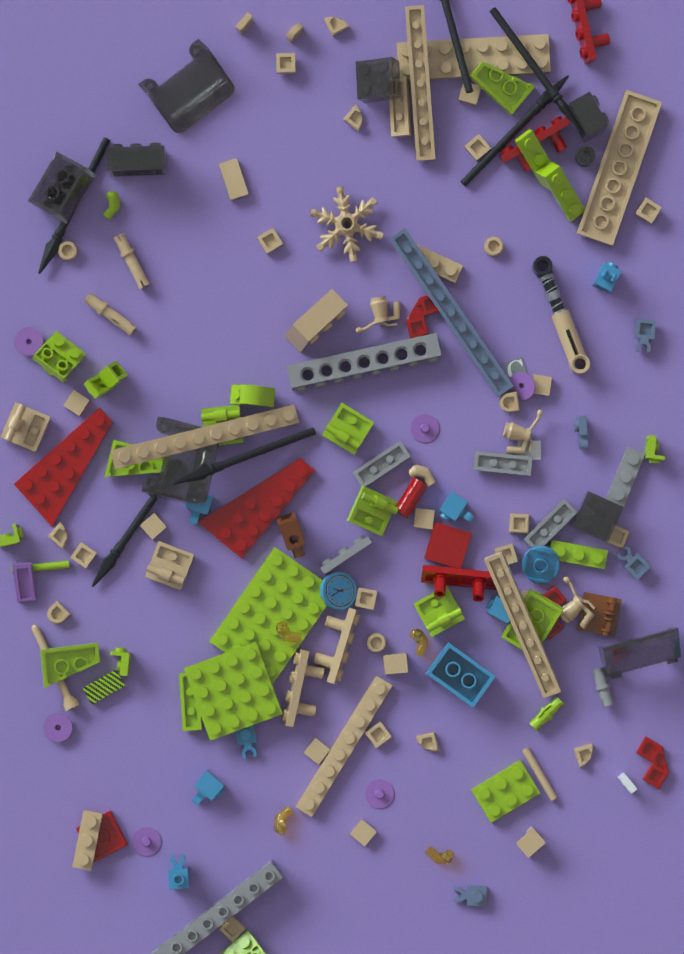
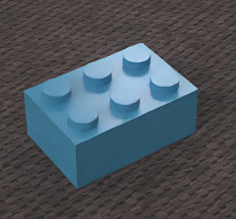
M449 642L446 643L426 671L428 676L473 708L496 677Z

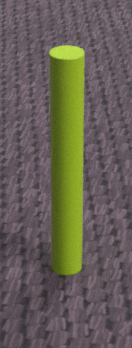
M70 561L32 564L33 572L70 568Z

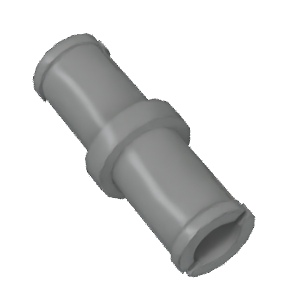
M604 668L591 670L597 685L595 689L599 692L602 707L614 704L609 689L611 686L610 683H607Z

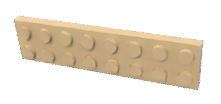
M549 34L517 36L543 73H550ZM507 36L459 39L469 76L480 62L492 65L509 75L534 74ZM452 39L427 41L430 80L462 78ZM397 42L398 78H408L410 81L407 42Z
M628 90L625 91L580 221L577 235L613 246L662 102Z

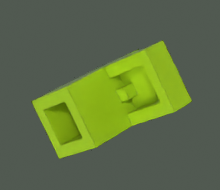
M116 360L107 365L99 374L88 379L83 385L95 399L101 398L119 385L128 374Z
M246 384L231 386L230 404L274 407L275 388Z

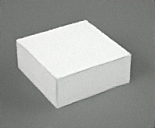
M625 773L617 777L631 794L637 790Z

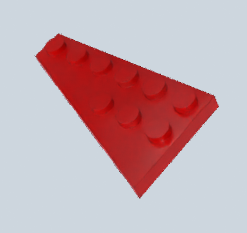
M300 458L198 521V523L242 559L315 470Z

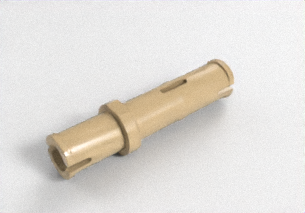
M122 233L118 237H114L113 239L121 252L120 256L125 259L139 290L150 285L134 254L135 250L131 248L125 234Z
M91 292L85 298L84 303L96 310L99 316L103 315L129 336L136 329V325L109 307V303L106 301H101Z

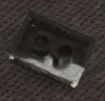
M134 143L130 144V147H123L122 144H113L111 148H106L107 171L111 177L168 175L167 151L164 145L161 146V143H150V146Z
M56 152L28 202L67 224L94 179L95 174L87 167Z

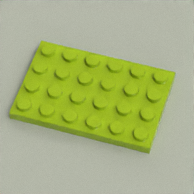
M274 547L209 642L225 653L257 642L273 685L327 607L320 595V586L323 580Z

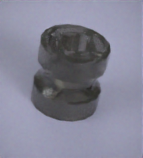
M587 145L581 146L575 155V161L578 166H590L595 159V150Z

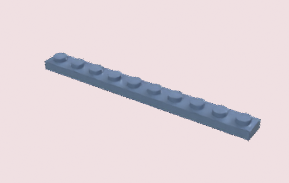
M404 228L391 237L390 241L496 395L499 397L512 388L514 385L408 231Z

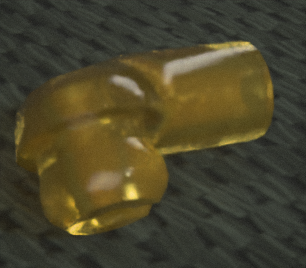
M284 621L278 623L276 631L283 641L301 643L302 633L291 632L287 626L288 624Z
M412 629L410 637L418 644L415 655L425 657L428 639L422 630Z
M289 806L275 815L274 830L279 835L286 833V819L294 813Z
M432 846L424 852L437 864H449L454 858L453 851L447 850L443 853H438Z

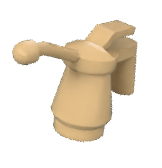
M385 296L371 298L370 306L375 317L374 322L364 328L358 327L355 331L356 333H361L376 324H383L386 327L397 325V323L387 324L385 321L400 319L401 301L393 302V316L387 317L388 301Z
M542 410L537 411V418L530 428L525 429L513 422H506L503 437L508 440L523 441L521 447L507 446V454H524L528 440H530L528 451L531 452L533 445L531 430L540 420L543 414Z
M564 577V582L570 585L574 594V600L562 606L564 609L560 617L566 623L574 621L583 609L586 615L580 622V626L585 629L594 617V613L585 603H588L593 609H595V606L589 600L579 597L570 579Z

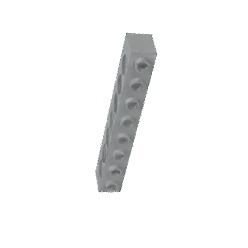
M437 333L287 365L291 389H296V392L307 390V386L314 385L315 388L326 386L325 382L333 381V384L341 383L347 377H352V380L363 378V374L370 373L371 376L381 374L382 370L388 368L389 371H396L401 369L400 366L408 364V367L418 366L420 361L426 360L427 363L436 362L441 357ZM423 346L426 353L423 356H418L415 353L416 347ZM399 350H404L407 353V358L399 360L396 357V353ZM379 355H387L388 362L380 364L377 360ZM362 358L369 360L370 365L367 368L359 366V361ZM347 362L351 365V370L349 372H342L340 365ZM326 366L332 369V374L327 377L321 373L322 368ZM307 370L312 371L314 377L309 381L303 378V373Z
M270 860L150 954H185L282 879V872Z

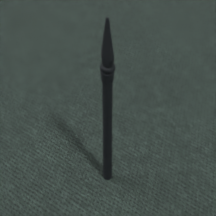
M440 0L466 93H472L473 88L449 0Z
M492 8L489 12L548 91L547 93L553 99V103H556L560 111L581 131L568 104L562 99V94L553 87L497 8Z
M569 75L558 81L553 87L560 91ZM547 90L543 92L540 99L536 100V103L520 121L460 181L465 187L535 115L544 109L547 104L553 102Z
M106 137L103 138L60 225L55 230V234L52 235V239L45 246L38 271L39 274H41L59 250V245L62 242L66 228L111 141Z
M312 427L224 461L209 464L208 466H200L175 481L174 484L203 480L209 475H214L227 467L316 434L315 428Z
M177 459L174 461L120 541L113 547L114 549L110 550V554L103 559L92 587L115 566L117 558L121 556L120 553L123 552L125 545L175 475L182 462Z

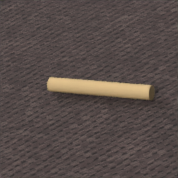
M529 747L523 749V754L551 801L556 799L557 795Z

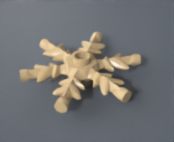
M341 186L336 188L338 198H333L339 205L335 208L341 211L338 217H334L332 211L329 214L324 207H322V212L315 209L311 210L310 216L319 218L317 223L327 222L326 226L333 223L336 227L334 231L328 230L329 234L320 236L323 241L316 245V248L320 252L326 246L332 249L334 240L338 243V236L343 235L346 238L343 244H347L344 254L349 252L350 262L358 261L356 251H360V248L354 243L358 242V240L353 238L355 232H359L361 238L365 235L370 242L372 237L379 240L383 238L384 233L375 231L376 225L366 227L367 223L362 226L358 223L359 218H366L365 214L374 213L371 208L378 202L374 197L366 204L362 200L359 209L356 206L355 213L351 214L348 212L351 204L347 205L350 195L345 197L344 187ZM349 222L351 226L344 228L343 224Z

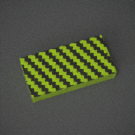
M117 669L82 689L92 705L126 685Z

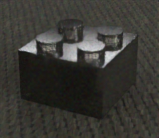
M393 57L355 62L358 100L364 103L401 99L399 60Z
M591 92L571 101L568 105L581 128V131L578 129L577 131L584 143L604 133L609 122L605 112L601 113L598 107L600 103L595 95L592 96Z
M587 491L571 527L603 542H608L623 510V506Z

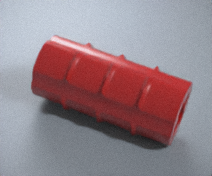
M413 478L400 501H398L396 506L398 507L397 513L408 519L428 485Z

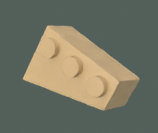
M331 289L291 326L285 338L301 353L309 344L313 345L320 338L319 335L322 332L326 333L333 326L332 322L335 319L339 321L346 314L344 310L348 304Z

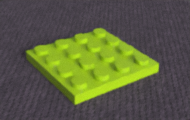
M257 642L184 668L210 741L283 714Z

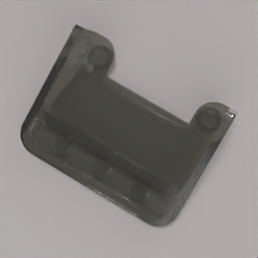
M199 38L189 48L193 61L160 86L155 80L150 78L138 84L163 119L176 133H182L228 99L234 92L233 83L210 49Z
M158 417L156 423L157 430L168 436L202 428V426L165 417ZM219 443L164 457L160 477L147 478L144 481L142 492L153 498L191 504L204 503L208 497L212 475L203 480L174 484V482L200 466H208L215 463Z
M669 627L665 631L606 647L599 646L598 650L606 677L611 676V679L623 677L622 673L665 661L667 664L678 662V658L681 657L678 627Z

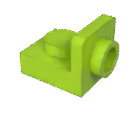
M648 435L646 436L644 459H649V463L660 464V461L666 460V456L655 455V452H658L659 441L656 440L657 436Z
M16 523L12 524L14 536L11 533L0 535V548L23 543V528L19 527Z
M116 647L115 651H110V655L121 656V659H118L117 671H120L121 676H129L132 652H127V648Z

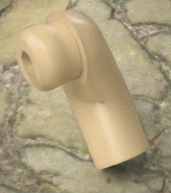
M413 465L408 471L412 478L416 476L422 477L428 486L436 482L427 467Z

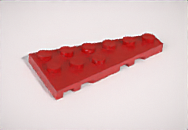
M101 408L96 410L14 483L51 527L54 526L59 514L65 507L70 495H72L89 462L92 460L113 423Z

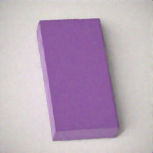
M32 562L13 564L17 603L37 601Z

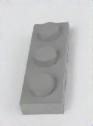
M399 441L352 473L359 484L366 487L411 456L402 442Z
M629 447L626 448L605 499L606 501L624 507L644 459V453Z
M475 451L473 470L531 476L533 457Z
M563 499L523 540L531 548L545 546L578 512Z
M362 535L353 541L354 546L349 549L346 546L337 552L339 556L332 559L329 557L321 563L323 566L320 568L325 575L372 543L368 536L364 538Z

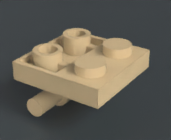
M15 402L1 438L37 453L51 417Z
M158 541L151 562L146 569L145 577L181 590L195 554Z

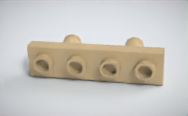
M349 608L345 620L327 616L325 626L341 631V636L335 655L331 657L317 652L314 663L330 668L327 679L329 683L337 684L338 681L342 680L344 670H342L343 663L348 661L349 652L347 650L349 644L352 645L355 633H353L355 626H358L361 617L359 610Z
M299 649V652H296L294 656L295 671H292L289 682L292 685L291 689L286 693L285 701L288 702L287 708L283 709L281 717L285 726L294 727L297 714L315 716L316 706L300 703L299 699L305 676L322 679L324 668L308 665L307 661L310 651Z

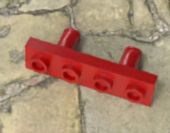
M567 0L571 4V18L575 22L577 29L575 36L577 41L580 42V57L584 60V64L593 63L597 59L594 47L609 45L610 37L608 33L597 36L591 35L586 11L601 8L602 2L601 0Z
M561 116L551 121L552 125L549 127L542 126L535 130V136L538 141L541 142L546 138H550L558 153L567 148L559 132L562 128L571 124L567 117L562 118ZM510 145L502 150L503 154L499 157L503 163L512 158H517L525 172L531 169L518 146L513 147Z
M423 565L421 582L435 584V597H445L446 585L473 588V600L476 602L484 600L485 589L497 590L489 571Z

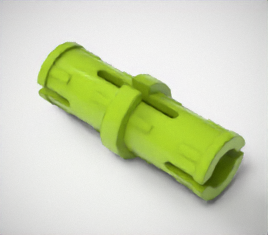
M555 696L545 708L542 707L540 709L541 712L529 724L538 732L549 719H553V715L565 704Z

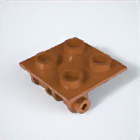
M584 592L583 599L589 600L595 606V609H593L588 603H585L594 613V617L587 627L583 629L580 626V622L586 615V612L582 609L577 630L615 637L622 599Z

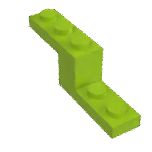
M529 129L515 139V143L540 185L551 191L566 218L572 222L584 213L585 208L559 165L549 160L534 132Z

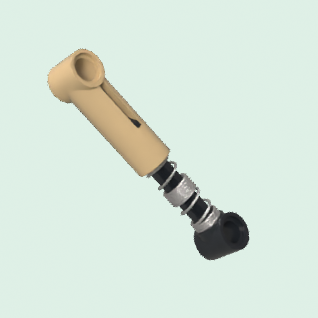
M539 256L533 262L532 271L539 278L540 282L543 283L542 287L546 291V299L551 304V311L554 312L551 318L568 359L570 370L574 374L581 375L589 369L590 360L586 356L569 309L566 310L562 304V296L553 280L552 261L547 256ZM537 263H546L547 270L540 271L537 268ZM569 338H571L572 344H573L574 349H575L576 354H577L576 356H575V353H574V351H573V348H572V345H571V343H570ZM582 360L585 364L584 369H577L575 361Z

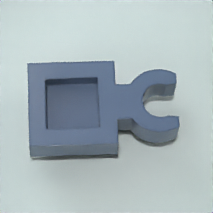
M636 319L634 338L640 339V342L636 345V352L640 351L641 345L646 346V353L651 351L649 340H654L656 320Z
M578 416L577 421H574V431L578 432L579 450L588 449L587 417Z
M624 546L623 548L627 551V555L622 557L617 553L616 556L618 559L627 562L623 567L638 580L651 566L638 553L632 556L630 548Z
M467 885V891L460 887L454 888V891L461 893L459 898H453L454 902L459 903L467 900V906L486 907L487 886Z

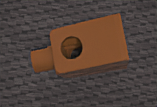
M295 511L277 517L287 550H292L294 558L304 556L303 545L306 543ZM296 535L297 539L291 540L290 537Z

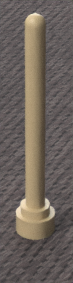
M33 625L31 629L40 649L49 648L39 626ZM64 679L58 681L57 685L64 697L63 706L65 711L79 706L77 698H74L73 695L71 696Z

